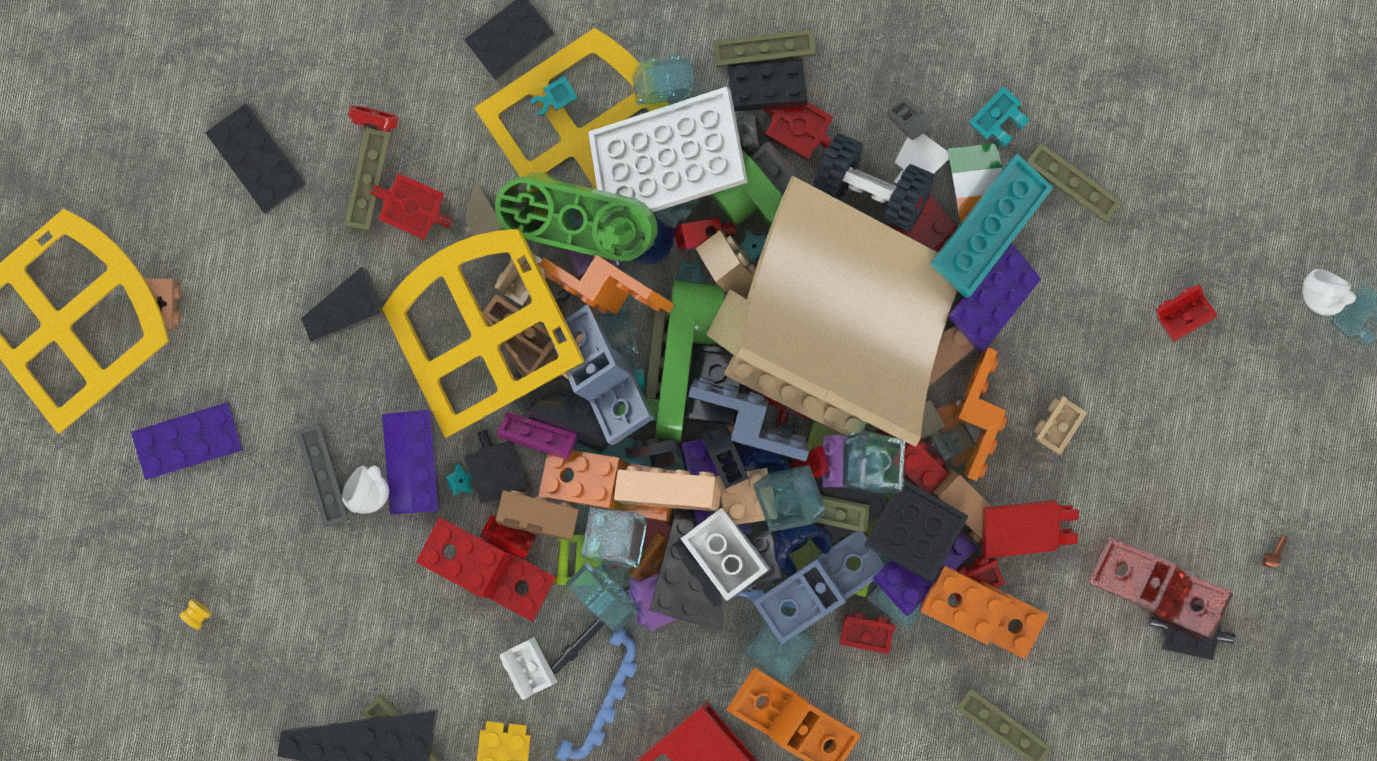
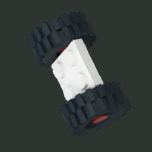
M840 133L835 135L833 141L831 140L829 148L826 149L823 159H821L813 187L838 200L844 196L848 188L859 193L863 191L872 193L871 198L879 202L885 203L889 201L884 218L886 223L906 232L911 231L929 198V193L932 190L931 186L934 183V173L909 164L905 172L903 171L900 180H898L897 186L857 169L863 152V143Z

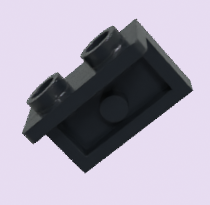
M660 437L633 442L634 447L625 449L627 459L650 456L651 465L655 468L680 464V450L676 445L675 439L661 441Z

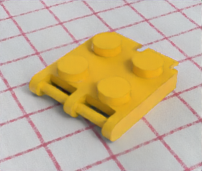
M487 721L485 730H480L477 761H528L531 735L526 734L527 725L509 724L508 732H504V723Z

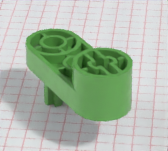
M742 150L748 183L710 194V197L736 226L742 224L756 212L770 229L783 196L754 161Z
M533 172L507 182L499 190L495 201V214L500 225L505 230L520 229L526 240L593 256L598 255L601 258L614 261H630L645 254L653 246L657 236V221L653 211L644 202L632 197L558 181L546 173ZM523 183H527V191L520 190L518 188ZM530 199L529 204L522 203ZM534 206L540 207L539 209L533 211ZM572 208L579 210L583 215L584 222L581 228L575 227L570 223L569 212ZM537 220L545 221L541 227L536 226Z
M674 280L672 303L675 305L670 311L660 399L645 398L654 417L651 421L657 422L655 438L660 437L661 441L675 439L676 444L681 443L692 344L718 346V343L706 334L724 300V290L719 285ZM625 404L618 408V416L625 412Z

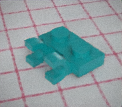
M1003 86L968 124L986 141L993 136L1005 148L1011 142L1012 137L1000 126L1010 118L1022 131L1030 119L1018 110L1022 103Z

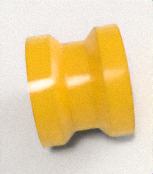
M191 599L188 603L189 607L182 611L179 617L194 629L200 630L203 626V620L209 618L212 613L203 604L195 599Z

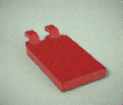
M1054 500L983 507L982 556L985 559L1042 553L1056 551V548H1060V544H1078V534L1073 533L1071 528L1060 529L1061 520H1078L1079 510L1073 509L1072 505H1060Z

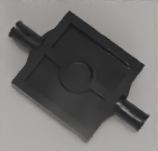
M488 430L483 431L486 441L483 438L482 432L477 433L482 447L477 452L464 456L481 504L490 500H501L503 490L511 492V490L519 491L528 487L513 442L506 441L500 444H492L487 432Z
M1171 600L1169 613L1165 619L1153 616L1149 618V620L1155 621L1149 622V626L1163 629L1164 640L1162 650L1214 660L1216 645L1219 641L1234 644L1235 641L1234 639L1225 638H1235V633L1221 631L1220 622L1223 610Z

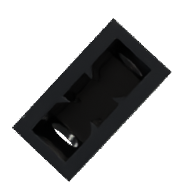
M726 426L711 428L702 435L725 489L749 479ZM726 458H731L733 463L725 467L722 461Z

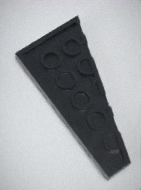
M675 508L649 611L723 631L721 593L681 540L683 536L697 527L694 510Z
M438 709L419 713H406L404 715L352 720L351 722L329 723L328 725L284 729L280 733L277 756L299 761H430Z

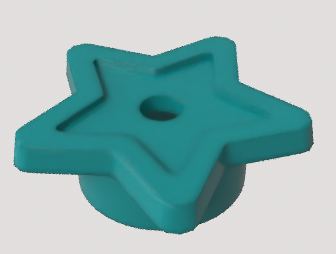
M749 230L746 231V240L739 245L740 248L738 249L743 248L751 258L749 263H753L758 256H761L767 238L766 234L755 236ZM753 244L757 245L755 249L752 248Z
M698 260L692 264L683 261L679 262L681 272L674 280L696 283L707 280L700 272L701 261ZM688 273H692L693 276L689 277Z
M456 464L454 473L446 475L448 486L455 496L461 491L471 494V475L464 472L460 464Z

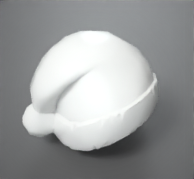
M1314 269L1303 282L1302 292L1304 301L1309 309L1323 316L1335 315L1341 312L1346 305L1355 302L1356 295L1350 291L1351 284L1331 272Z
M374 465L368 469L365 466H360L348 478L343 488L342 501L354 513H372L379 510L386 503L389 497V486L387 481L381 476L379 467Z

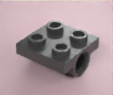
M769 529L746 536L771 569L741 592L746 590H764L772 587L774 582L783 580L784 575L774 531Z

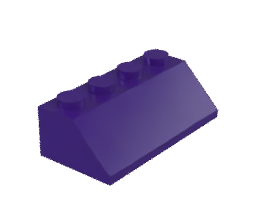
M432 410L382 414L390 515L440 511Z

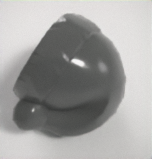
M752 113L743 114L736 120L741 149L748 156H752L768 142V138L764 136L766 133L764 127L756 115Z

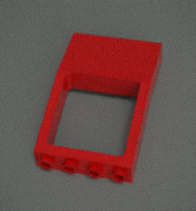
M707 700L635 760L654 761L661 754H665L671 761H758Z

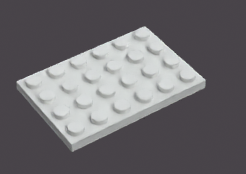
M728 87L588 132L597 189L635 198L644 202L653 212L748 183L731 90Z

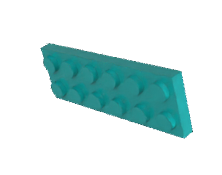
M1018 153L1015 154L929 265L965 298L970 297L1053 189V186Z

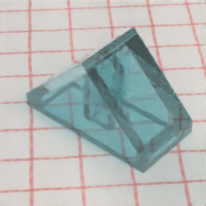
M964 423L930 441L937 456L943 462L976 445Z

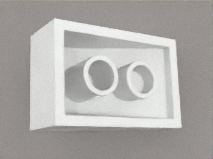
M720 508L681 538L726 601L733 598L771 569L723 508Z

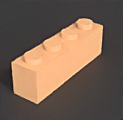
M627 466V470H618L614 500L630 505L716 512L720 506L722 481L714 477L715 474L710 472H699V476L690 475V472L685 470H675V474L666 473V470L651 468V472H643L640 467Z

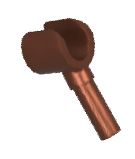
M1281 536L1273 554L1268 552L1264 554L1263 566L1273 568L1279 565L1281 550L1288 539L1287 536Z

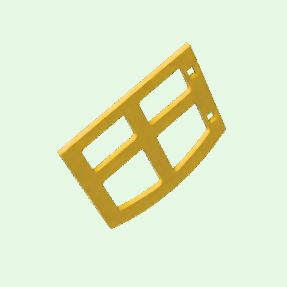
M593 28L474 107V109L520 177L533 172L547 173L572 157L577 161L593 187L597 189L588 132L626 120L642 109H647L650 112L669 106V103L646 69L627 50L612 38ZM590 54H596L608 63L634 88L633 94L582 128L575 126L564 108L556 111L553 105L550 106L545 115L561 137V140L532 161H528L499 119L502 112L528 95L544 97L546 93L543 88L548 86L552 79ZM537 102L541 109H543V103Z
M62 209L0 263V289L7 283H10L41 322L40 328L15 349L10 346L0 333V360L58 434L66 430L169 342L167 329L158 303L145 278L133 261L103 231L67 209ZM49 231L53 237L42 245L38 239ZM67 234L100 258L107 265V270L58 311L27 273L26 269L29 264L57 240ZM121 284L135 308L144 336L109 367L103 369L74 333L72 325ZM53 341L60 346L86 380V386L62 407L56 405L27 366L29 361Z
M520 229L499 230L475 235L440 250L412 271L394 290L382 308L445 438L454 435L585 362ZM508 252L532 298V302L530 305L490 327L461 271V265L476 258ZM526 257L532 270L525 272L519 259ZM442 276L471 332V338L431 361L428 359L407 316V311L418 297ZM541 321L544 323L559 356L556 360L517 381L514 379L500 351V345ZM559 327L567 340L560 343L554 331ZM482 356L498 390L495 394L456 414L440 384V379L471 360Z

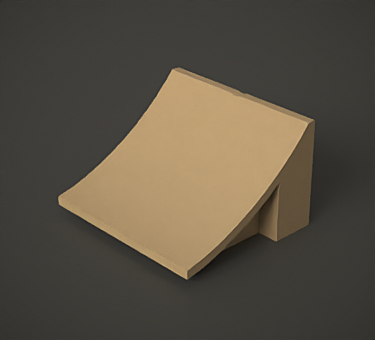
M792 176L766 238L748 298L730 289L706 335L733 354L724 372L725 376L848 437H854L856 441L866 423H869L916 447L921 438L926 395L935 356L957 290L929 265L938 252Z

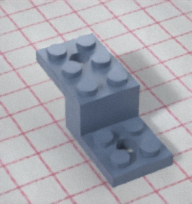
M587 304L565 319L575 341L576 337L583 333V340L577 346L585 360L582 364L567 371L566 375L574 393L590 401L607 442L614 445L653 420L654 417L627 357L611 348L594 308ZM560 327L554 330L560 343L567 341ZM625 404V412L618 416V408Z
M706 377L694 380L689 397L739 410L731 441L799 460H807L810 442L806 441V437L797 434H791V437L781 434V430L767 427L766 430L761 429L769 399L764 398L765 395L756 391H750L749 394L739 391L740 387L731 384H725V387L715 385V380Z
M853 532L753 601L781 645L844 604L847 598L873 582L872 578L886 565L878 553L864 546L867 540L864 532ZM851 556L858 557L861 561L860 568L857 570L849 569L846 565L847 559ZM788 601L796 606V612L791 616L785 615L781 609L782 604Z

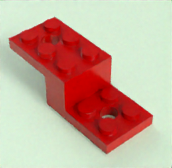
M441 517L438 518L416 560V563L481 598H489L531 622L535 621L557 579L553 574L512 552L484 541ZM449 544L456 547V555L452 559H448L444 554V550ZM522 580H525L529 585V590L525 595H520L517 592V584Z

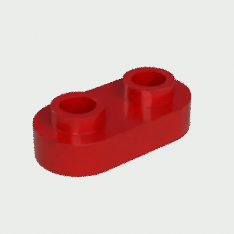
M358 105L350 106L348 117L353 119L352 123L356 125L367 126V124L377 126L378 130L391 132L392 129L397 128L399 117L395 114Z

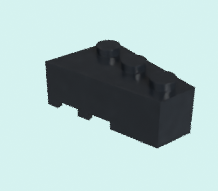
M360 267L304 315L301 320L310 342L317 343L385 314L366 268Z
M564 376L529 410V419L576 433L578 437L577 443L601 453L610 445L606 440L590 401L574 393L569 380Z

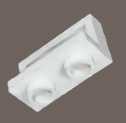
M535 637L500 654L503 666L507 670L515 690L519 693L522 700L557 682Z

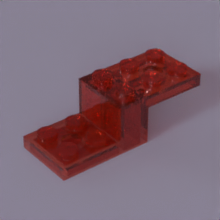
M1110 537L1088 582L1094 587L1136 603L1143 612L1209 639L1213 638L1233 595L1230 590L1185 573L1176 563ZM1123 564L1128 565L1127 574L1118 576L1116 573L1117 568ZM1197 600H1203L1205 604L1200 612L1192 610V605Z

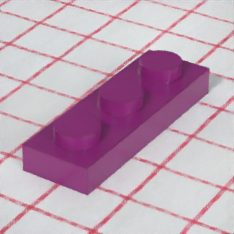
M506 412L497 431L499 438L567 460L578 439L576 433L510 412Z

